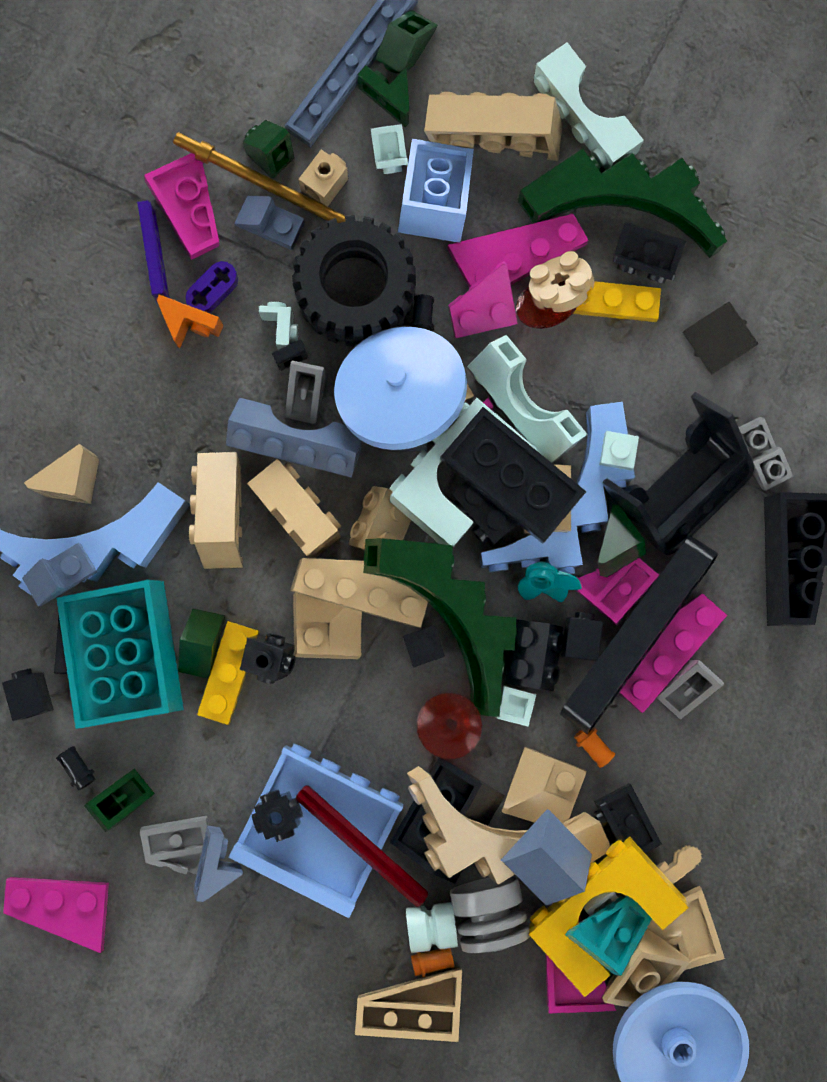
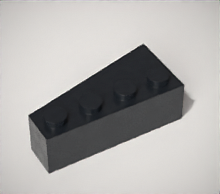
M779 492L764 497L767 626L798 627L815 625L824 585L821 582L824 567L827 566V493Z

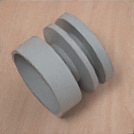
M513 875L499 885L488 877L464 883L450 890L454 915L470 917V919L457 926L458 934L464 935L460 939L463 952H496L520 944L530 937L529 926L522 924L527 920L525 911L509 909L523 901L517 876Z

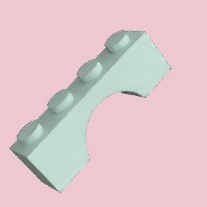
M566 42L537 63L534 83L540 93L555 97L561 119L565 118L571 125L574 137L578 142L585 143L591 151V155L599 163L600 168L603 167L605 170H608L630 154L636 155L644 140L625 116L606 118L593 113L585 106L579 94V84L582 81L586 66Z
M505 335L489 343L467 367L474 374L476 381L483 385L492 396L495 404L513 422L515 429L537 448L536 451L553 463L588 434L568 410L559 412L547 411L537 406L529 398L522 378L523 368L527 359L509 337Z

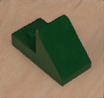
M365 65L357 74L358 89L406 127L409 124L407 68L389 85L387 78L377 70L373 72Z

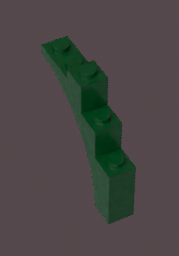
M581 149L522 188L518 198V203L533 223L545 221L556 215L578 208L603 205L629 207L653 214L673 224L693 239L709 258L720 252L727 243L726 235L721 225L713 222L707 214V208L703 200L694 196L695 191L700 185L699 176L692 165H687L683 158H680L650 178L649 169L642 160H637L632 153L601 174L600 165L592 155L588 156L585 150Z
M384 538L365 539L363 573L386 577L405 585L433 606L452 631L463 655L470 685L471 713L500 717L502 673L504 671L503 651L515 650L516 617L483 615L486 603L485 582L451 579V572L454 567L453 545Z

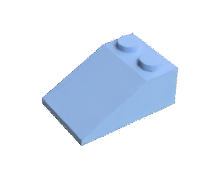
M412 139L398 233L460 243L467 211L474 149Z

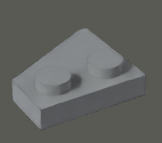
M208 816L141 827L140 836L145 863L158 867L167 866L173 871L187 874V872L197 874L207 825L209 826Z

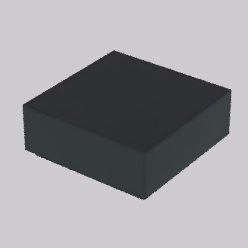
M302 340L272 353L281 371L289 368L292 361L302 362L308 357Z

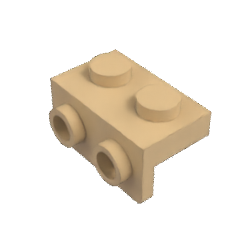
M373 486L365 495L360 517L353 524L350 531V546L365 551V539H404L411 519L389 501L393 493L390 489Z

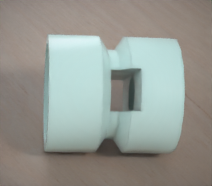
M452 902L434 904L431 910H427L425 906L406 908L411 953L430 951L431 946L434 944L439 949L458 947Z

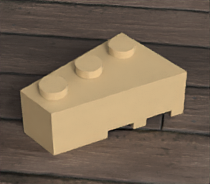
M237 452L198 453L197 466H192L191 471L192 484L196 485V495H191L190 497L191 514H195V524L189 526L190 544H195L204 569L243 568V557L240 556L239 537H242V527H239L240 507H242L241 466Z
M276 459L247 484L305 555L310 559H315L341 538L338 531L341 525L330 512L324 514L317 506L321 501L309 487L304 490L296 480L300 476L291 464L287 462L283 466Z
M461 967L358 995L355 1035L458 1042L462 983Z

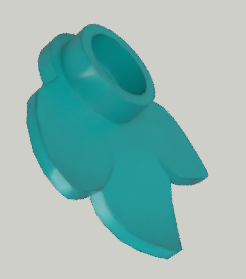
M543 561L529 565L526 568L525 577L518 582V591L524 600H530L541 593H545L558 602H563L568 595V590L582 589V585L577 577L558 571L554 566Z

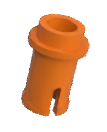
M595 727L589 734L579 730L574 736L577 741L576 746H582L598 764L599 768L604 767L614 758L615 753L596 734L598 730Z
M451 948L436 949L424 953L417 952L416 955L411 956L415 976L422 975V978H425L427 973L454 968Z

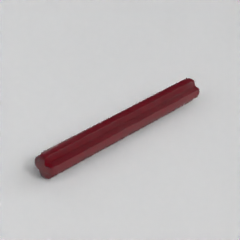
M305 785L298 792L295 798L298 799L304 808L413 905L419 907L426 901L428 891L310 786Z

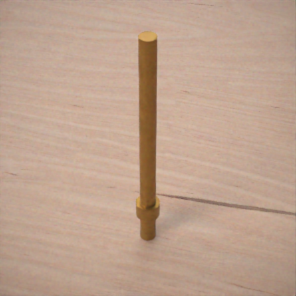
M180 132L176 134L173 144L195 154L196 159L206 164L211 162L327 221L336 218L337 223L346 222L345 215L216 151L215 146L205 141L200 143Z

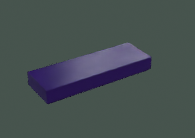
M146 200L137 202L151 293L157 302L159 294L170 297L156 211L151 202Z

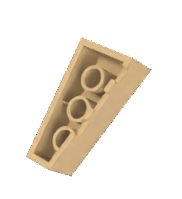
M442 92L439 95H429L424 131L430 142L471 149L474 148V144H478L481 148L493 153H500L504 148L519 151V156L531 158L533 152L547 153V160L558 161L563 125L555 97H550L547 94L538 93L533 96H518L514 93H504L501 96H488L480 92H474L470 95Z
M310 558L299 560L291 592L421 628L428 601L409 587L389 578L363 573L364 561Z

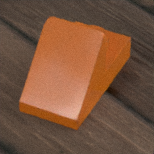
M160 294L158 295V305L178 348H181L189 326H191L190 330L203 337H209V334L217 337L220 336L224 325L218 316Z

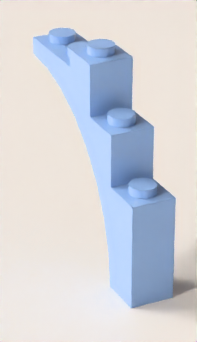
M623 402L590 406L586 412L588 434L584 462L576 483L587 492L571 510V531L553 532L543 544L530 535L506 547L482 552L479 555L481 568L489 567L490 573L509 570L508 564L521 562V567L527 568L529 565L545 559V562L554 566L558 571L574 574V568L583 565L577 528H581L582 533L596 532L601 530L600 525H604L609 521L602 482L608 478L624 489L627 488L626 483L631 482L635 478L634 469L631 471L599 465L604 433L611 431L628 434Z
M158 482L147 496L123 517L89 533L69 538L37 539L20 537L0 529V551L2 552L0 558L17 568L13 576L21 581L19 587L31 595L22 577L40 559L50 560L79 543L97 570L96 574L87 579L98 582L118 552L121 553L117 558L130 567L135 568L138 564L146 568L190 504Z

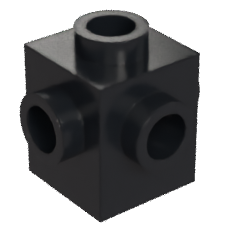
M267 633L266 636L258 634L249 637L246 641L240 670L256 675V680L273 684L275 681L287 677L293 671L296 657L293 655L294 645L286 643L285 637L272 633Z
M279 789L260 796L261 802L254 807L256 813L252 814L253 824L257 833L263 832L265 840L275 837L276 842L295 835L293 829L298 828L301 823L300 818L303 817L298 799H292L290 791L280 794ZM272 812H279L281 814L282 821L275 824L272 822L270 816Z

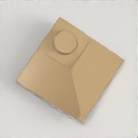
M293 594L295 657L359 659L361 657V611L302 594Z
M524 747L501 812L535 823L548 809L563 823L569 820L587 771Z
M700 886L682 894L686 898L689 908L664 930L653 919L647 927L689 959L690 963L685 970L725 959Z

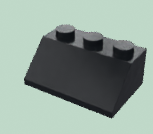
M440 756L429 773L443 797L458 812L471 820L487 826L505 796ZM413 801L390 843L429 873L455 884L463 870L448 878L440 869L435 871L428 862L425 852L429 849L423 838L431 834L422 818L426 814L423 805H418Z

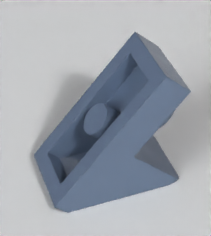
M247 196L234 224L250 233L293 250L305 220L300 216L275 206L274 200L270 196Z
M77 543L50 560L40 559L22 577V580L38 607H41L96 574L97 570L82 545Z
M207 825L193 889L195 899L198 902L206 901L243 874L240 864L219 861V859L225 858L228 840L224 838L220 827Z

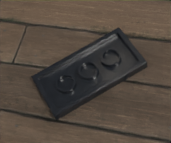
M484 407L480 409L440 456L441 461L542 544L587 492Z

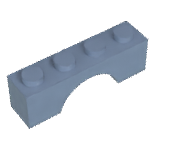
M239 398L228 420L226 446L352 478L360 455L362 441L353 435L345 424L332 422L328 426L317 430H300L289 427L273 415L270 405Z

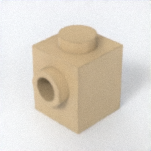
M321 149L300 176V189L313 200L328 207L348 181L346 163L334 153L329 155Z

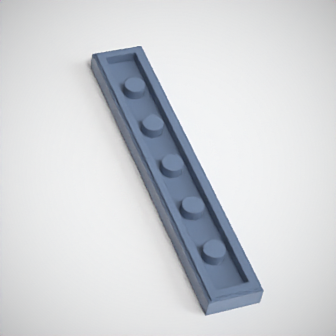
M377 0L285 124V129L291 135L310 148L357 86V74L365 65L370 68L376 60L388 24L408 11L413 10L418 0Z

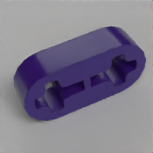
M224 261L213 264L186 292L185 299L187 305L211 313L236 288L238 276L235 268L230 263ZM219 272L222 274L229 272V282L220 281L213 287L218 282L217 274ZM210 290L205 297L208 303L204 306L201 303L195 306L196 300L194 297L197 294L204 296Z

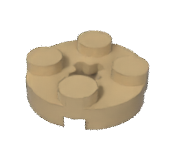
M573 251L565 252L560 257L536 265L530 271L529 291L536 306L543 310L544 307L552 308L554 312H565L574 309L588 298L587 292L590 287L592 289L594 287V277L589 264L584 259L579 258L578 254ZM565 281V285H558V283Z

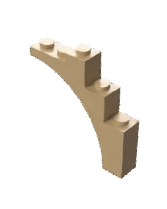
M418 766L407 773L412 783L408 787L410 794L418 805H423L426 812L422 818L431 834L423 838L429 849L425 852V856L435 871L440 869L450 878L474 863L482 877H490L497 885L515 875L501 859L527 830L514 831L494 828L471 820L458 812L443 797L432 777L421 767ZM586 812L562 823L592 854L590 863L605 855L607 849L611 846L600 821Z

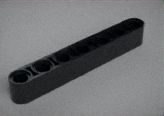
M691 535L685 540L565 703L560 712L562 717L586 734L591 732L711 568L718 556L716 551Z

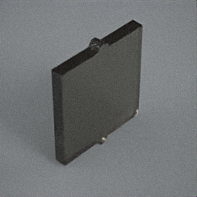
M727 302L682 332L695 350L694 356L700 357L711 375L758 345V342L746 326L747 321L740 318L730 302Z

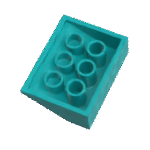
M144 580L56 598L75 729L184 710L164 581Z

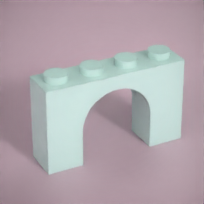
M478 398L471 405L466 402L464 403L462 410L456 418L457 421L450 429H447L440 436L433 439L434 447L428 453L422 450L411 463L414 467L412 472L407 477L401 474L390 487L393 493L389 501L439 544L453 545L454 547L474 523L442 494L437 482V468L441 463L440 456L482 407L537 450L535 446Z

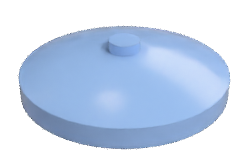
M396 327L369 336L347 355L336 376L334 397L344 424L358 439L381 449L402 450L414 448L432 441L453 424L465 402L467 378L458 352L442 336L417 327Z
M693 982L667 983L641 995L622 1016L613 1041V1062L621 1082H741L749 1058L748 1034L740 1015L719 992L705 985Z

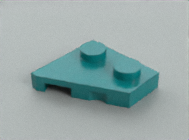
M620 896L569 929L565 935L612 974L621 976L652 918L631 897Z

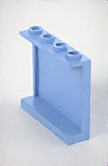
M294 743L292 748L287 745L283 747L282 754L261 796L279 789L280 794L290 791L293 799L305 785H308L382 850L399 813L403 809V804L398 802L400 796L385 788L378 792L368 787L370 781L358 774L352 773L351 777L340 773L341 766L323 758L322 762H319L309 757L311 751ZM301 804L303 817L300 818L301 823L298 828L293 829L295 835L276 842L275 837L265 840L263 832L257 833L251 814L229 858L349 918L372 867ZM272 812L270 814L273 823L278 824L282 821V816L279 812Z

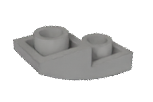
M758 417L738 427L754 463L753 475L762 490L766 491L793 477L782 448L776 447L765 418Z

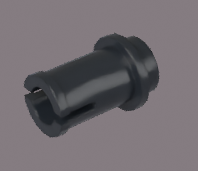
M424 294L416 295L414 297L413 322L409 324V327L434 331V325L432 324L434 297Z
M75 746L68 748L56 757L72 780L70 785L72 787L76 786L78 791L96 780L93 776L95 771L88 769L76 751Z

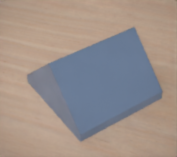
M547 809L501 861L545 905H549L585 892L592 854Z

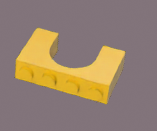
M628 837L624 842L617 840L607 849V857L599 864L596 862L590 864L585 892L557 901L548 908L542 906L530 918V937L584 997L611 975L609 970L565 935L569 929L579 924L580 913L589 900L607 892L627 895L634 899L662 930L689 908L686 898L631 837Z

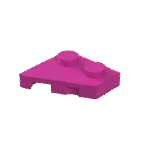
M501 262L496 265V269L482 280L479 279L464 295L458 296L448 305L455 338L518 324L507 263Z
M638 558L608 577L600 576L599 568L592 573L579 577L582 589L575 591L617 625L653 585L659 574Z

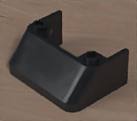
M696 392L691 398L699 417L686 430L685 441L689 450L647 491L636 484L622 489L608 478L602 482L614 504L619 505L636 529L665 555H671L678 551L690 535L693 536L749 481L754 471L753 460L733 414Z

